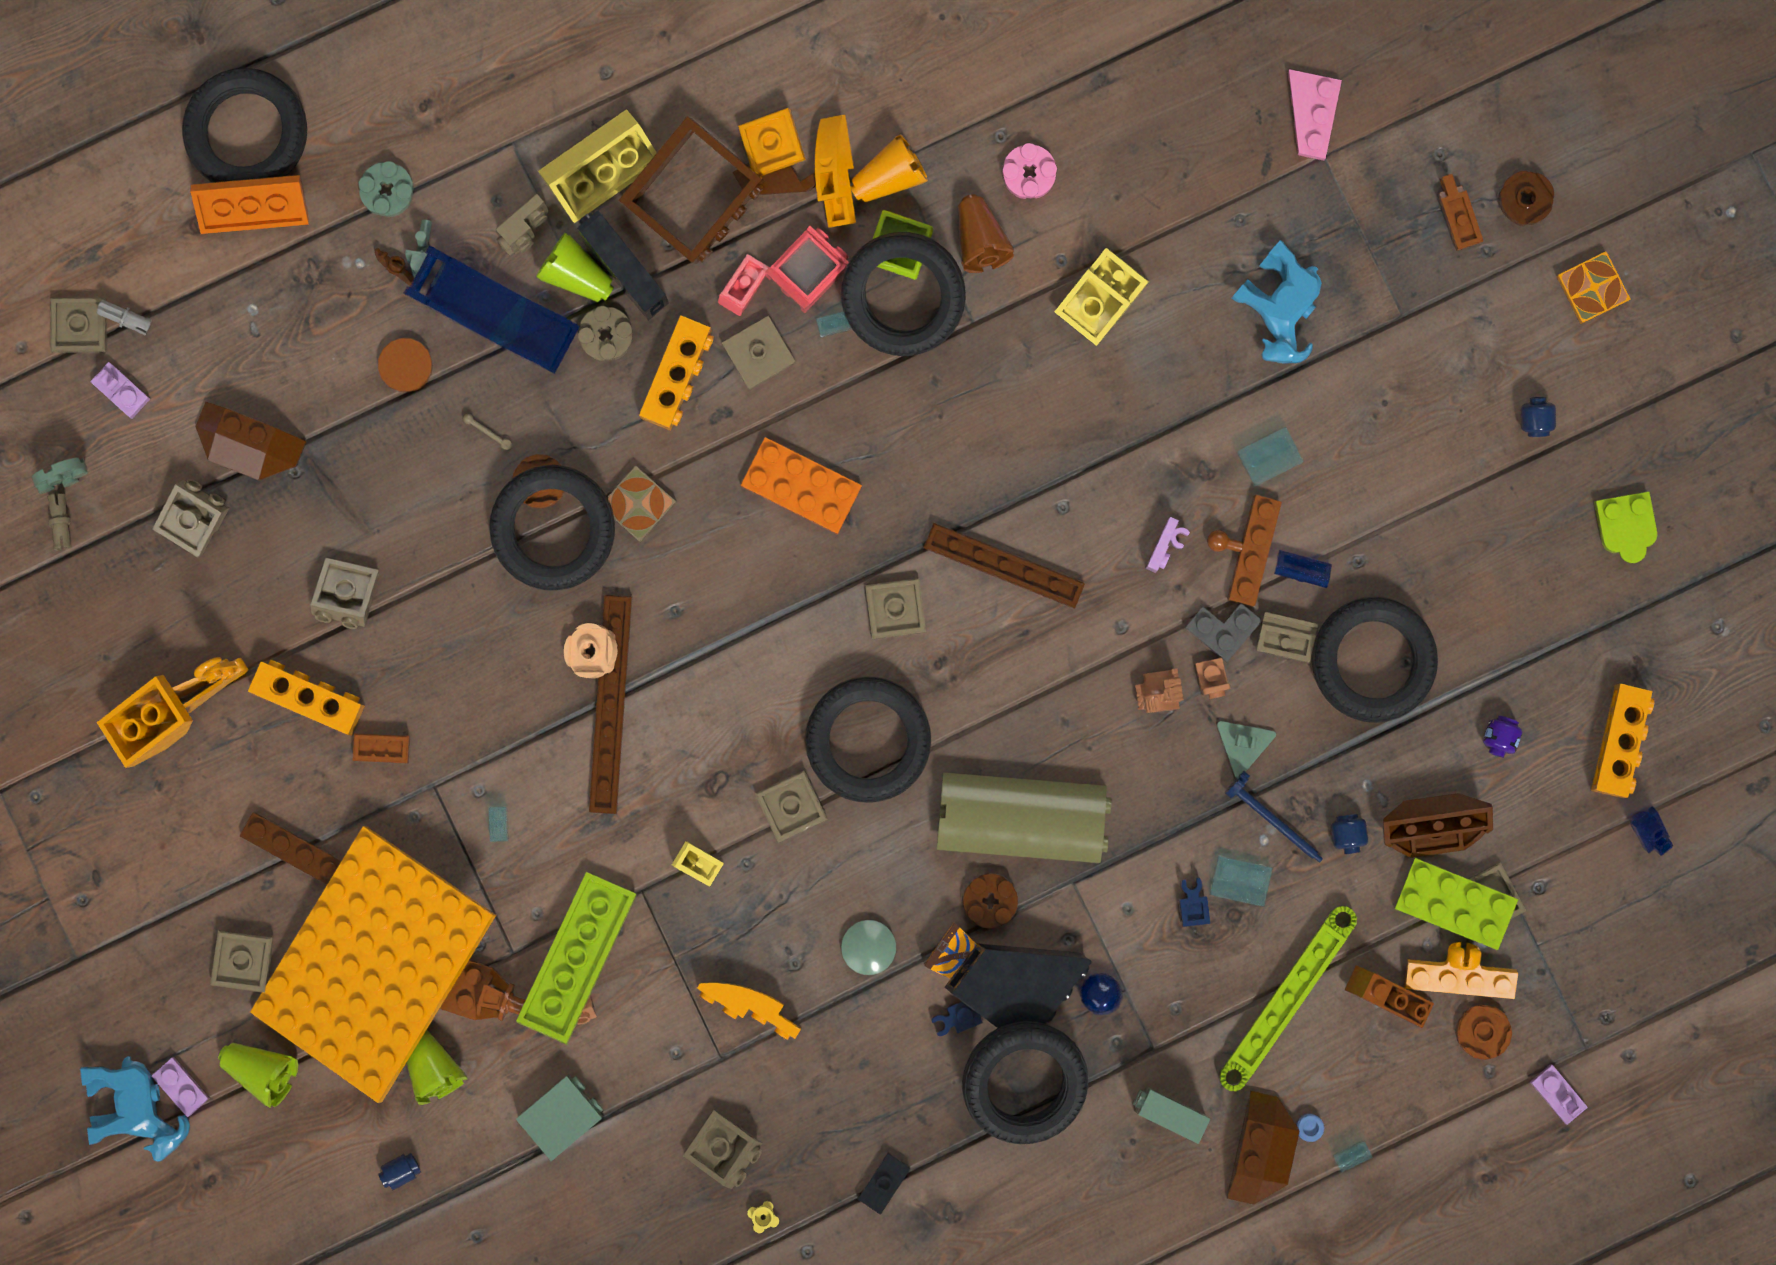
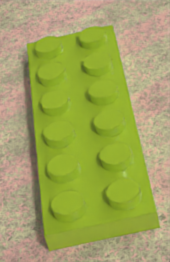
M586 872L516 1020L517 1023L566 1045L568 1044L633 905L636 893Z

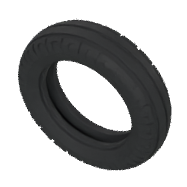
M236 68L214 75L195 91L184 113L182 136L190 161L198 172L212 183L284 177L295 168L304 152L307 141V120L299 98L280 78L259 69ZM239 94H255L266 98L275 105L282 121L281 138L274 152L264 161L251 166H234L222 161L213 152L208 139V125L215 109L226 99Z
M912 232L884 234L863 245L848 263L841 284L842 308L852 330L872 348L895 356L919 355L942 344L958 326L966 301L964 278L953 256L933 239ZM893 258H910L921 262L932 271L940 286L941 303L937 314L929 323L914 330H896L884 325L873 315L866 299V283L870 273L882 262Z
M543 465L520 473L501 490L491 511L489 523L490 539L499 562L514 578L537 589L564 590L585 582L603 566L613 546L615 519L607 496L590 477L570 467ZM545 489L562 490L573 495L584 506L590 520V536L585 549L575 560L561 566H546L533 561L521 550L515 536L514 524L520 506L529 496Z
M1367 597L1341 606L1326 619L1314 642L1312 667L1321 693L1338 711L1359 721L1386 722L1408 714L1426 698L1437 674L1438 652L1431 630L1414 610L1392 599ZM1375 621L1393 626L1403 634L1411 648L1413 663L1410 676L1400 690L1388 697L1369 698L1354 692L1344 682L1338 669L1337 653L1342 639L1349 630L1364 622Z
M854 678L830 689L814 707L806 728V751L810 765L817 777L837 795L856 802L873 803L885 801L907 790L923 772L931 749L930 725L920 703L902 686L883 678ZM863 701L879 702L890 707L899 715L907 732V748L901 762L886 775L870 779L859 778L844 771L835 761L829 744L831 727L837 716L850 705Z
M1032 1021L1007 1024L986 1035L971 1052L963 1072V1098L973 1120L989 1135L1014 1144L1042 1142L1064 1131L1081 1111L1088 1091L1087 1066L1077 1045L1057 1028ZM1023 1049L1040 1050L1051 1055L1062 1068L1063 1080L1058 1096L1046 1109L1029 1116H1014L999 1110L991 1102L988 1096V1081L992 1070L1001 1059L1010 1053Z

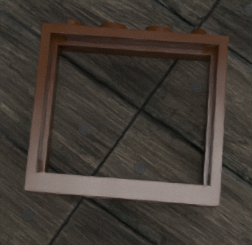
M687 116L625 191L619 201L689 261L697 264L699 261L703 263L711 255L713 250L710 248L716 240L721 242L730 231L727 228L734 219L738 221L747 210L745 205L751 198L755 200L760 195L759 193L764 189L762 184L765 180L696 121ZM695 133L750 179V181L696 247L690 250L636 203L691 135Z

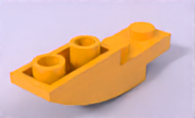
M845 115L820 119L815 148L816 191L818 201H824L828 228L856 223L848 169H854Z
M720 982L700 983L697 987L701 991L699 994L701 998L711 1004L715 1001L719 1002L724 1006L722 1011L734 1019L738 1015L743 1018L750 1009L753 1011L751 1017L764 1025L767 1021L776 1026L774 1032L787 1040L790 1036L795 1039L802 1029L779 1014L784 1006L782 1002L760 991L741 985Z

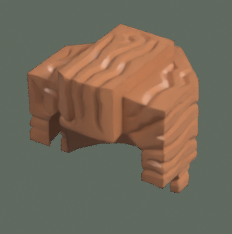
M1177 669L1143 674L1144 683L1135 685L1138 697V710L1146 709V713L1180 709L1179 702L1183 701L1181 679L1178 676Z

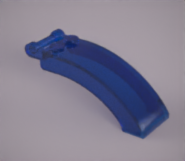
M428 246L425 251L427 255L410 287L407 286L403 294L491 343L555 374L580 326L562 315L508 289L459 260L446 255L432 246ZM436 260L442 262V265L426 295L420 293V290Z

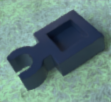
M1196 878V887L1192 890L1187 888L1186 879L1181 880V889L1187 895V899H1179L1182 927L1210 924L1207 896L1199 897V892L1202 889L1201 879Z
M963 1002L947 1007L949 1016L937 1015L931 1019L932 1023L937 1021L945 1023V1028L937 1032L938 1036L946 1035L950 1028L954 1026L957 1033H960L983 1023L980 1015Z

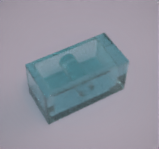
M844 312L816 319L821 338L852 330Z
M507 807L489 808L490 842L509 841Z
M1365 1141L1358 1142L1332 1155L1340 1172L1372 1158Z

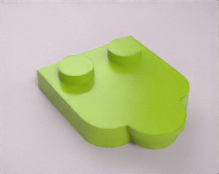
M1650 492L1595 501L1594 505L1603 547L1611 553H1619L1625 562L1637 563L1641 561L1646 555V547L1651 546L1657 539V528Z

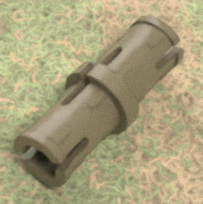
M55 494L47 496L51 515V519L48 522L53 532V548L56 551H61L60 540L63 539L64 550H68L72 546L68 525L71 522L66 513L65 494H57L59 504L56 505Z

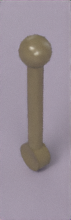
M471 414L463 416L465 424H472L500 443L504 450L511 449L512 443L510 440H503L475 421Z

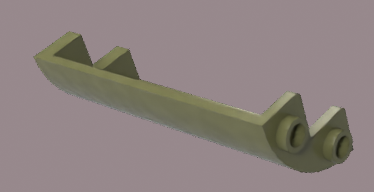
M943 772L937 850L1101 863L1102 852L1107 853L1108 836H1104L1105 814H1110L1111 797H1106L1107 786Z

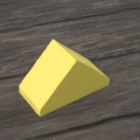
M685 841L672 866L710 887L724 863Z

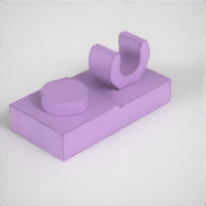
M110 362L91 380L95 387L131 419L150 400L147 395Z
M1172 517L1168 519L1146 569L1156 573L1159 567L1165 568L1170 554L1166 553L1169 541H1171L1173 547L1177 549L1183 548L1184 545L1177 542L1176 535L1181 533L1188 536L1190 532L1185 528L1175 529L1179 522Z
M1551 1064L1530 1081L1566 1125L1588 1108Z

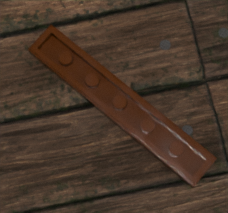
M933 523L924 549L1073 609L1076 608L1085 585L1081 581L936 523Z

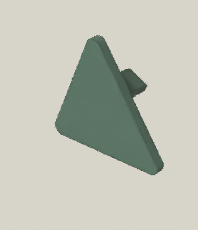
M1223 721L1217 723L1218 731L1236 778L1243 771L1246 772L1276 737V733L1270 730Z

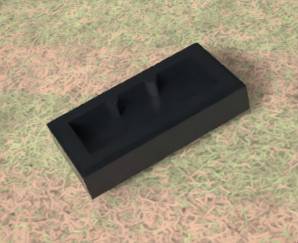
M887 1153L858 1200L881 1215L911 1168Z

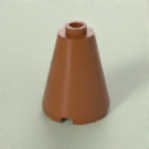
M976 194L967 195L962 198V202L958 205L961 263L964 271L982 273L984 272L983 267L991 265L994 270L1007 264L1014 257V248L984 198Z

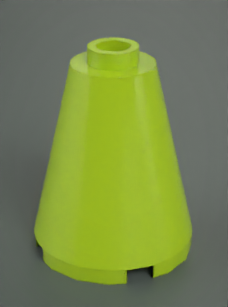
M564 233L558 240L553 251L546 258L536 275L540 281L599 302L601 298L606 300L614 289L610 285L613 279L567 233Z
M426 1030L406 1063L414 1096L419 1105L431 1103L429 1098L432 1096H437L438 1099L445 1097L464 1084L463 1080H467L464 1071L432 1034Z
M237 1043L224 1046L218 1056L220 1067L269 1108L271 1106H278L284 1100L292 1087L288 1083L291 1075L296 1077L299 1066L298 1060L292 1056Z

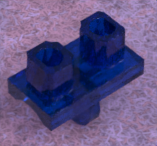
M1653 806L1647 812H1638L1632 817L1630 821L1631 827L1636 832L1643 849L1648 854L1655 850L1662 856L1673 847L1662 819Z

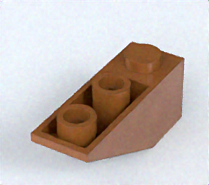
M1357 965L1345 988V991L1423 1028L1434 1003Z

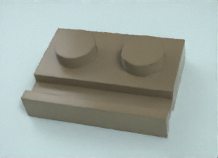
M1264 612L1256 651L1310 663L1318 624Z

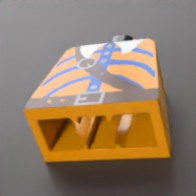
M953 923L924 966L951 979L977 944L957 924Z

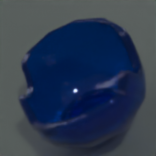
M1106 973L1092 974L1084 980L1080 988L1081 1002L1095 1015H1111L1119 1009L1123 1000L1120 983Z

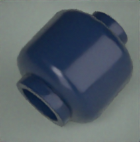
M1531 397L1530 403H1525L1521 406V429L1528 432L1529 437L1550 436V432L1556 428V406L1553 403L1546 402V397Z
M1358 814L1336 817L1337 821L1331 824L1334 847L1336 849H1344V854L1361 852L1360 847L1367 845L1369 841L1366 821L1358 818Z

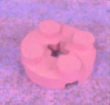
M1027 143L1015 148L1006 157L1003 167L1004 183L1007 189L1016 197L1023 199L1040 198L1047 194L1054 185L1057 167L1052 155L1046 149ZM1034 166L1036 168L1034 171L1036 177L1028 176L1025 178L1023 176L1025 173L1023 167Z

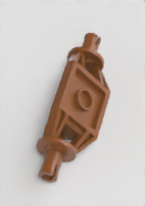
M469 960L440 1009L472 1020L498 1018V1020L503 1021L508 1012L519 1015L526 1000L514 996L515 985L508 984L493 967ZM491 984L494 985V986H496V987H498V988H500V989H502V990L505 991L506 993H503V992H501V991H499V990H497V989L491 987Z

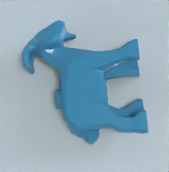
M1280 240L1259 265V267L1266 270L1274 269L1280 274L1283 282L1275 292L1268 296L1247 279L1231 299L1238 303H1246L1262 316L1266 327L1276 339L1274 343L1267 339H1262L1265 345L1261 354L1262 359L1282 364L1300 363L1310 355L1313 344L1309 343L1305 350L1297 351L1295 324L1301 316L1307 319L1316 308L1313 302L1319 296L1322 283L1316 273L1318 268L1315 266L1306 269L1301 267L1295 255Z
M127 1056L122 1062L121 1069L118 1070L106 1067L80 1068L82 1085H86L88 1097L97 1094L104 1087L115 1090L114 1102L116 1113L90 1117L92 1127L87 1128L89 1145L99 1143L104 1137L116 1134L154 1138L153 1144L145 1146L144 1150L150 1151L153 1160L160 1162L175 1151L188 1136L190 1123L185 1115L178 1116V1131L157 1115L156 1101L160 1100L158 1084L154 1085L152 1074L144 1064L132 1061L131 1056Z

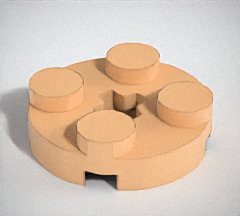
M592 623L579 625L575 628L577 630L572 636L569 635L565 641V662L576 675L584 678H599L606 673H610L614 669L617 658L615 634L601 625ZM591 644L595 648V654H593L592 658H590L589 654H586V649H589Z

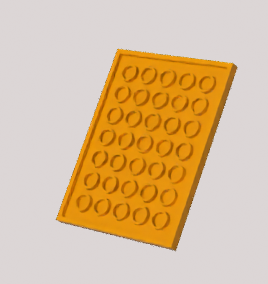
M363 826L268 981L265 993L262 992L250 1013L375 1102L382 1103L495 919L496 914L370 828Z

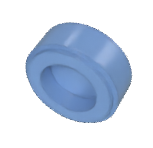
M1304 1114L1296 1122V1126L1300 1130L1299 1137L1307 1142H1314L1323 1135L1324 1124L1314 1114Z

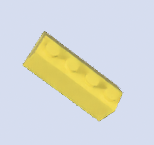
M626 109L541 168L538 172L575 223L633 183L657 152L638 122Z

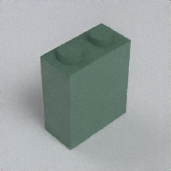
M567 1075L516 1118L518 1123L550 1161L554 1160L604 1117L601 1113L604 1110L594 1097L591 1099L587 1097L583 1092L586 1087L577 1076L572 1078L570 1075Z
M1147 1086L1144 1091H1138L1133 1105L1136 1107L1135 1112L1138 1115L1199 1144L1210 1121V1118Z

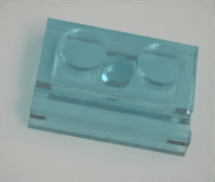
M1286 427L1237 451L1254 487L1304 462Z
M1218 856L1210 895L1264 907L1273 868Z

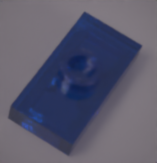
M1279 550L1274 574L1327 588L1330 581L1332 564Z

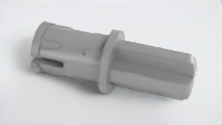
M101 300L97 307L98 315L119 323L121 328L125 326L145 336L152 322L151 319L130 311L129 307L123 309L105 300Z

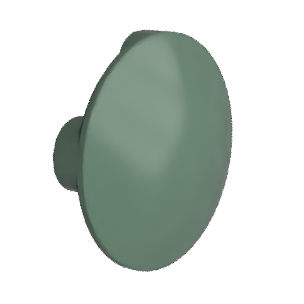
M864 920L854 924L847 930L842 940L841 950L846 964L852 970L863 975H874L884 971L892 963L896 953V942L892 932L884 924L873 920Z

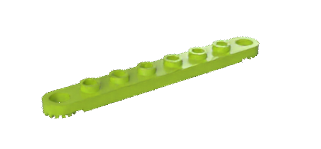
M1338 906L1325 919L1221 1069L1219 1080L1225 1089L1229 1091L1241 1090L1261 1064L1355 928L1357 917L1351 908ZM1340 912H1346L1350 916V923L1345 928L1339 927L1335 922L1336 915ZM1232 1069L1238 1070L1241 1074V1080L1236 1085H1229L1226 1081V1074Z

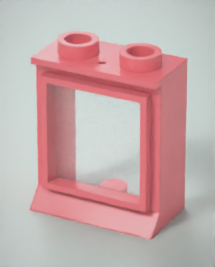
M811 226L765 271V276L769 280L772 279L787 297H791L804 313L845 272L849 263L847 261L849 256L839 246L834 249L827 242L829 237L820 228L814 230Z

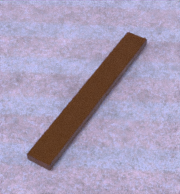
M604 596L602 626L615 634L617 658L614 669L598 679L589 812L617 814L632 597Z

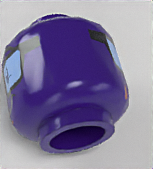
M1503 716L1491 719L1483 737L1484 745L1490 748L1488 753L1504 758L1505 753L1514 754L1517 751L1522 736V729L1518 727L1519 722Z

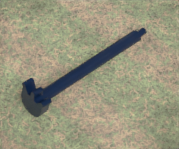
M1243 771L1227 788L1225 794L1231 799L1237 795L1311 859L1315 858L1320 863L1323 858L1317 854V850L1243 789L1250 777L1249 774Z

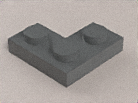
M1242 603L1225 623H1222L1207 609L1202 607L1185 629L1227 663L1262 620Z

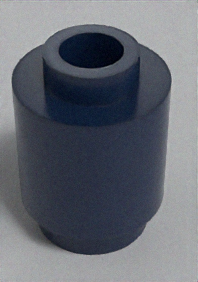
M412 1153L408 1155L402 1154L380 1166L382 1172L378 1173L385 1188L390 1186L392 1190H395L416 1179V1175L421 1173V1169Z

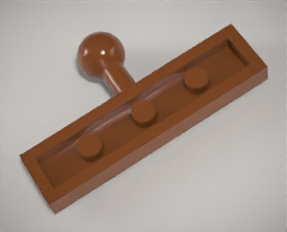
M1254 495L1242 542L1230 539L1221 530H1215L1209 534L1207 543L1213 551L1221 552L1229 549L1239 552L1227 600L1255 607L1282 504L1281 501Z

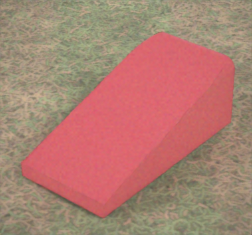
M747 254L719 295L718 303L741 316L764 280L765 271L770 267Z

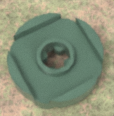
M391 161L371 166L365 171L359 181L360 198L366 208L376 215L394 217L403 213L411 204L414 191L412 178L403 167ZM382 184H393L394 187L391 188L392 194L390 196H387L385 193L380 194L379 191L382 189Z
M72 458L51 465V469L46 474L42 469L33 474L31 478L39 494H43L53 490L55 485L61 483L64 487L78 483L79 477L88 474V468L84 458L81 460L79 458Z

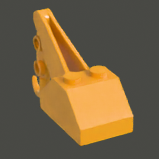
M215 657L202 663L194 670L196 678L171 687L164 675L155 676L100 719L97 724L124 767H134L166 750L186 735L193 722L189 713L229 683L244 675L249 669L242 658L229 662L228 659L221 661L220 657ZM214 683L185 704L181 703L179 698L207 684Z

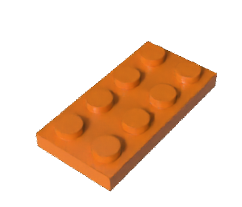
M300 175L191 185L190 193L201 234L309 225V215Z
M766 437L741 483V487L837 535L862 488V485Z

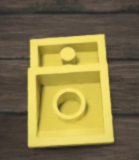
M1105 248L1090 269L1086 271L1055 310V313L1097 346L1149 281L1111 250Z

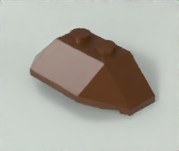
M205 402L195 426L208 461L258 481L297 467L307 443L273 426L209 402Z
M1460 793L1405 800L1383 818L1384 844L1410 858L1466 850L1480 840L1485 833L1488 834L1493 830L1492 804Z
M1250 1090L1227 1199L1254 1205L1288 1185L1300 1130L1277 1096Z

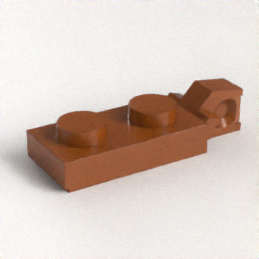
M1453 174L1443 176L1439 179L1443 192L1438 193L1439 202L1456 251L1482 243L1483 237L1467 190L1464 191L1462 185L1456 186Z

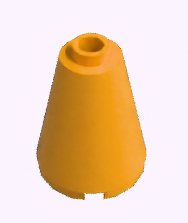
M899 134L852 178L853 185L850 187L857 200L863 199L864 202L872 201L928 181L926 172L918 157L910 148L907 149L910 145L903 135Z

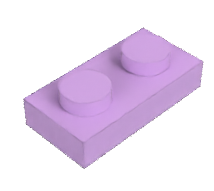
M174 1057L152 1075V1078L187 1117L191 1116L210 1099Z

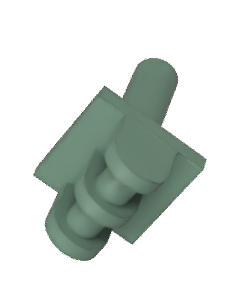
M430 220L421 221L420 231L415 235L417 241L416 251L406 250L405 252L413 277L419 281L425 279L428 266L435 267L433 253H427L432 226Z

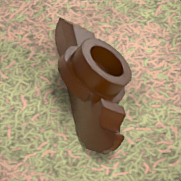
M379 248L375 249L377 260L386 267L389 273L396 275L412 288L416 285L413 275L405 269L406 266L403 258L399 256H392L390 258L387 256V252H382Z

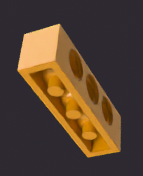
M680 315L639 416L641 419L670 431L673 425L678 426L683 415L680 407L683 400H689L694 386L690 385L694 375L699 376L704 361L700 360L704 350L709 351L713 343L714 336L711 335V327ZM686 343H692L696 346L695 352L690 356L681 353V348ZM675 368H682L686 371L685 377L680 381H675L671 378V372ZM665 393H672L675 395V401L672 405L665 406L660 402L661 396Z
M270 659L268 664L260 662L248 692L352 736L365 707L358 703L359 697L345 692L344 696L334 693V686L320 681L319 685L309 682L310 676L295 670L294 674L283 671L285 665ZM281 678H286L289 682V688L284 693L278 692L276 688L277 682ZM306 689H311L314 693V699L312 702L305 704L301 699L302 692ZM335 699L339 703V710L335 714L330 715L326 710V705L330 700Z
M1625 684L1615 685L1591 791L1619 798H1628L1629 793L1633 794L1636 786V778H1633L1635 767L1640 766L1642 760V752L1639 751L1641 740L1645 741L1648 733V725L1645 722L1647 714H1651L1654 707V698H1651L1653 691ZM1627 708H1632L1636 713V719L1633 723L1625 719L1624 714ZM1622 734L1627 735L1630 739V745L1627 749L1619 746L1618 740ZM1615 761H1620L1624 766V772L1620 776L1614 774L1612 770Z

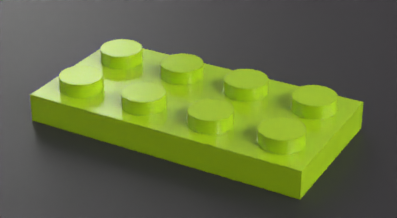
M1415 858L1395 909L1498 950L1518 899Z

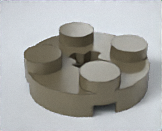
M600 306L591 310L582 319L578 338L583 350L591 358L598 361H611L619 359L627 353L632 344L633 330L629 319L620 310ZM611 328L612 339L600 340V329Z

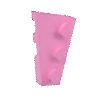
M1289 69L1288 79L1290 81L1298 155L1324 161L1326 159L1342 80Z

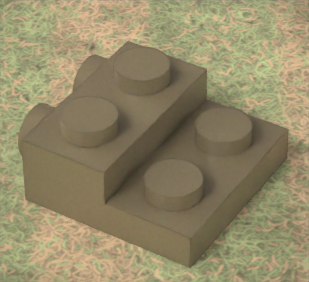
M538 194L496 228L499 234L496 240L509 256L513 253L516 255L519 251L524 253L534 244L532 240L536 238L531 227L534 226L536 228L547 219L546 214L549 211Z
M188 479L187 481L182 480L175 484L153 530L196 557H200L203 555L214 532L218 531L229 507L224 505L225 500L221 496L206 494L201 491L202 486L198 482Z
M325 558L310 605L311 614L315 615L318 621L330 623L331 619L341 621L342 625L349 629H357L358 626L365 627L372 605V595L379 576V570Z
M713 1110L683 1157L724 1187L733 1189L734 1186L738 1187L744 1182L747 1175L744 1171L749 1163L753 1164L760 1158L762 1150L759 1148L763 1143L732 1123L719 1112Z

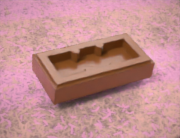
M354 733L353 761L409 763L410 736Z

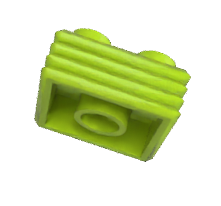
M883 210L873 239L893 232H912L931 238L933 226ZM893 258L882 262L877 267L915 280L918 277L922 263L910 258Z

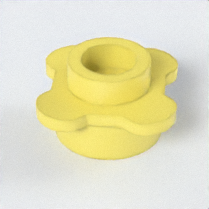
M765 1201L762 1206L757 1208L751 1207L748 1210V1217L752 1218L753 1229L757 1233H762L764 1229L770 1226L776 1227L779 1224V1218L774 1215L772 1210L773 1204L769 1201ZM763 1214L766 1216V1219L764 1220L761 1219V1215Z

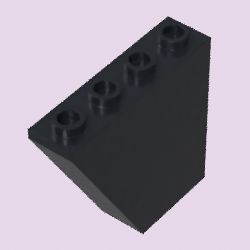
M599 210L594 214L589 212L579 221L580 226L577 229L586 248L649 321L669 304L666 294Z
M977 943L944 988L997 1028L1022 1021L1046 1024L1054 1018L1056 1009L1062 1001H1066L1070 997L1077 981L1086 976L1092 961L1080 952Z

